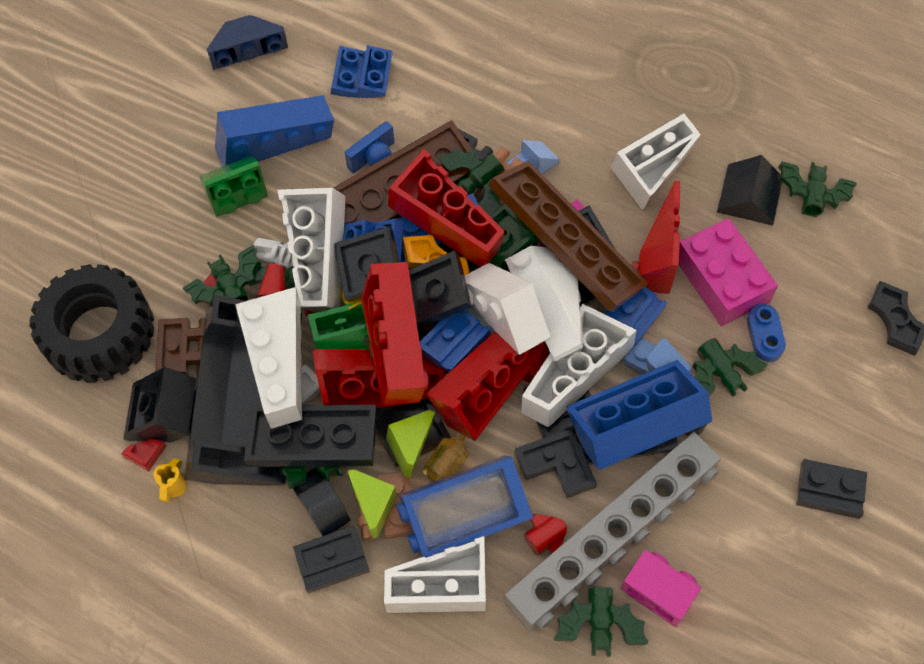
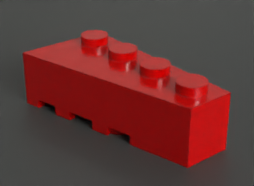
M425 149L418 154L389 187V208L430 235H433V237L477 266L482 267L490 263L501 248L505 231L480 205H475L467 197L468 193L461 186L458 187L448 177V172L441 165L438 167L431 160V155Z
M408 262L371 264L362 292L361 303L382 405L420 403L424 391L428 389V375L423 370L422 349L419 343Z
M495 331L431 388L426 395L448 427L476 441L547 349V345L543 341L519 355Z
M312 349L323 405H376L377 408L395 406L382 405L373 358H370L369 349ZM423 355V370L428 375V389L424 391L421 400L428 399L426 393L445 377L444 369L442 367L439 368Z

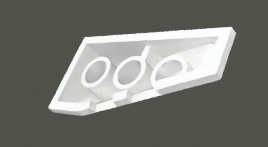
M529 246L505 259L512 274L533 284L551 336L545 342L555 362L583 348L582 318L579 310L581 296L578 291V278L547 247Z

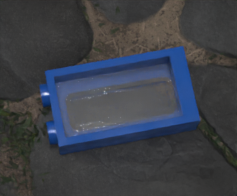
M507 455L399 494L401 503L396 505L402 523L408 522L412 534L407 535L413 554L419 552V555L421 557L425 556V558L444 552L447 548L453 546L456 548L470 543L476 538L491 535L533 518L513 458Z

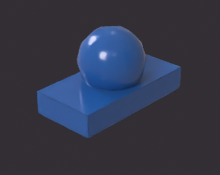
M387 121L382 123L344 152L347 168L352 173H355L367 163L369 166H372L392 154L389 147L395 143L393 126Z

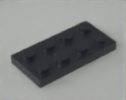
M302 405V420L271 429L263 407L252 406L244 456L246 467L373 466L377 407L376 405Z

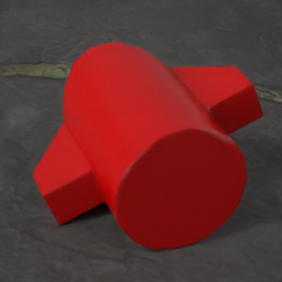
M533 514V518L530 521L534 527L523 534L524 538L535 554L539 555L546 549L552 554L563 545L564 537L567 533V525L562 519Z

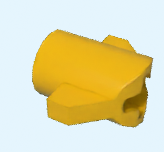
M173 458L168 464H161L154 470V479L160 487L159 500L161 502L169 503L170 497H179L187 489V481L184 480V476L180 471L183 463L181 459Z

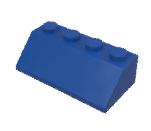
M678 360L566 406L582 446L598 470L712 422L708 391Z

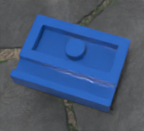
M646 287L614 311L610 312L607 310L605 315L637 330L634 346L668 304L665 300L662 302L658 299L657 295Z
M465 310L440 320L419 342L422 355L449 373L490 336L491 328L480 324L478 319Z

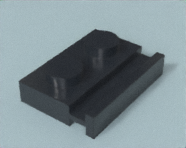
M804 459L800 467L796 505L860 519L864 514L863 503L865 502L867 472Z
M355 525L293 546L307 593L370 572Z

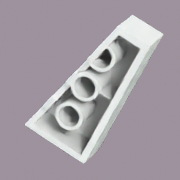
M582 304L579 310L582 318L583 348L556 362L552 354H549L522 395V414L549 427L567 410L566 406L575 403L634 347L637 330Z

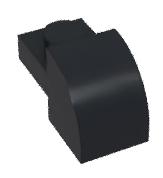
M316 467L307 472V480L303 484L292 488L322 536L331 534L351 521L328 480L318 473Z

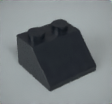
M164 367L134 382L123 439L127 441H149V439H155L162 442H173L187 436L191 430V413L195 400L197 378Z

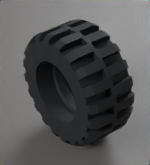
M91 264L82 265L79 270L71 268L64 271L65 275L62 277H54L50 281L51 285L48 288L44 287L38 294L40 300L33 303L31 311L34 315H31L29 325L32 329L31 336L34 343L50 365L61 375H67L69 379L81 381L83 377L86 383H96L97 378H102L104 381L114 378V374L120 372L123 375L129 371L128 366L132 363L136 365L142 359L141 352L148 351L151 345L148 338L153 337L155 328L152 324L154 321L153 313L136 281L131 276L125 275L124 271L118 268L110 270L108 265L97 264L96 268H93ZM98 307L117 309V315L113 324L103 334L88 340L69 338L74 322L85 312Z

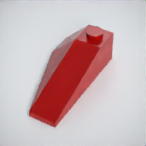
M674 181L640 250L638 262H632V267L649 283L646 288L655 293L670 294L678 268L680 181Z

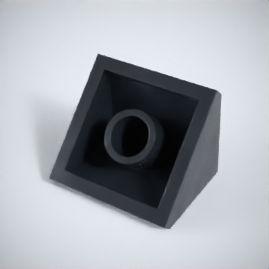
M763 155L728 164L717 213L773 226L782 182H779L781 174Z

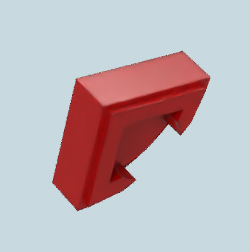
M149 439V441L129 445L121 455L149 472L167 446L162 441Z

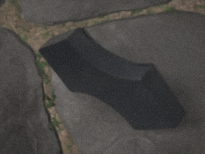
M879 281L868 309L875 312L883 320L888 333L886 344L915 356L924 338V324L919 322L910 312L907 303V291Z

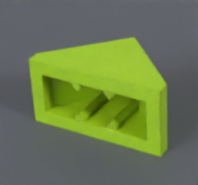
M427 410L388 426L386 440L403 475L407 478H411L432 427L434 411Z
M354 469L347 471L372 539L377 538L397 498L396 487Z

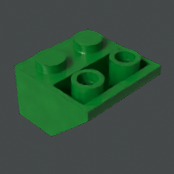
M253 156L199 176L216 217L232 213L235 209L257 203L261 199L268 197L260 166Z
M355 303L309 314L308 319L316 349H369L367 345L362 343L364 337L368 335L365 328L366 322L362 303L350 310L348 308Z

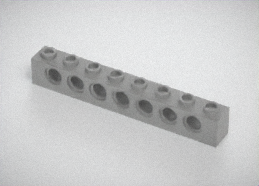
M693 432L510 589L504 596V603L529 632L536 627L542 630L555 618L553 612L561 605L567 608L579 597L577 591L582 586L587 584L590 587L602 577L604 573L601 570L607 564L611 563L614 566L621 561L627 554L625 549L632 542L636 545L640 544L651 533L648 528L656 521L660 525L664 523L674 512L671 508L679 501L682 504L688 502L697 492L694 488L701 482L705 485L708 484L719 473L716 468L721 458ZM684 467L689 469L692 476L685 477L681 475L678 468ZM655 488H666L670 496L662 497L658 495ZM637 506L644 508L647 516H636L632 512V508ZM613 526L619 527L623 530L624 536L620 538L613 537L608 529ZM595 547L600 551L601 556L595 559L590 558L585 554L584 549ZM570 567L576 571L577 577L572 580L565 579L560 574V570ZM546 588L552 592L553 598L549 601H541L537 598L535 592L538 589Z

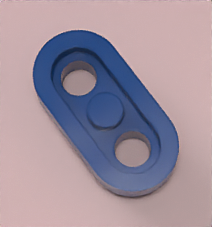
M758 304L751 309L747 317L753 350L759 359L765 362H774L782 356L786 348L779 314L775 308L768 304ZM760 315H766L769 319H762ZM766 341H772L775 346H769Z

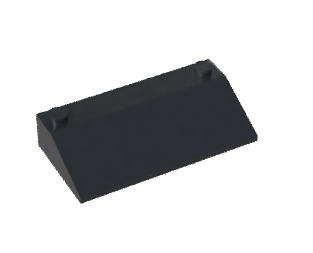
M214 295L206 309L184 480L228 485H285L286 476L282 474V467H246L244 462L252 406H262L235 305L245 301ZM302 312L300 314V324L302 320Z

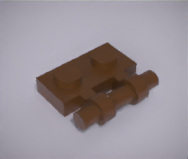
M188 318L158 319L155 372L167 367L188 375L189 366L196 365V374L198 376L205 318L199 319L198 328H190L191 323ZM190 341L198 342L197 352H189Z

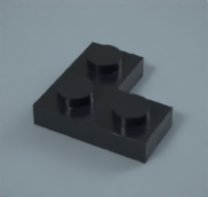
M573 428L515 448L514 453L525 480L555 470L566 498L594 489L597 486V482Z

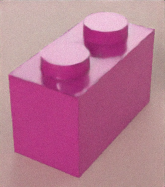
M644 550L624 580L620 590L674 627H677L702 587L696 584L697 580L685 571L678 572L670 567L668 560L662 555Z

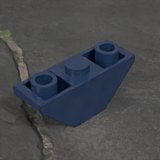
M248 15L225 22L208 46L207 52L212 68L215 70L265 54L278 52L288 48L283 26Z

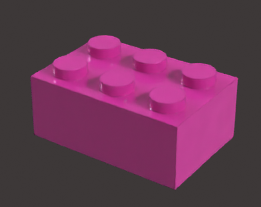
M729 218L680 241L678 265L720 326L750 313L751 309L758 304H768L771 302L778 285Z

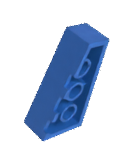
M324 95L217 112L215 150L222 167L253 156L259 162L331 138L334 118Z

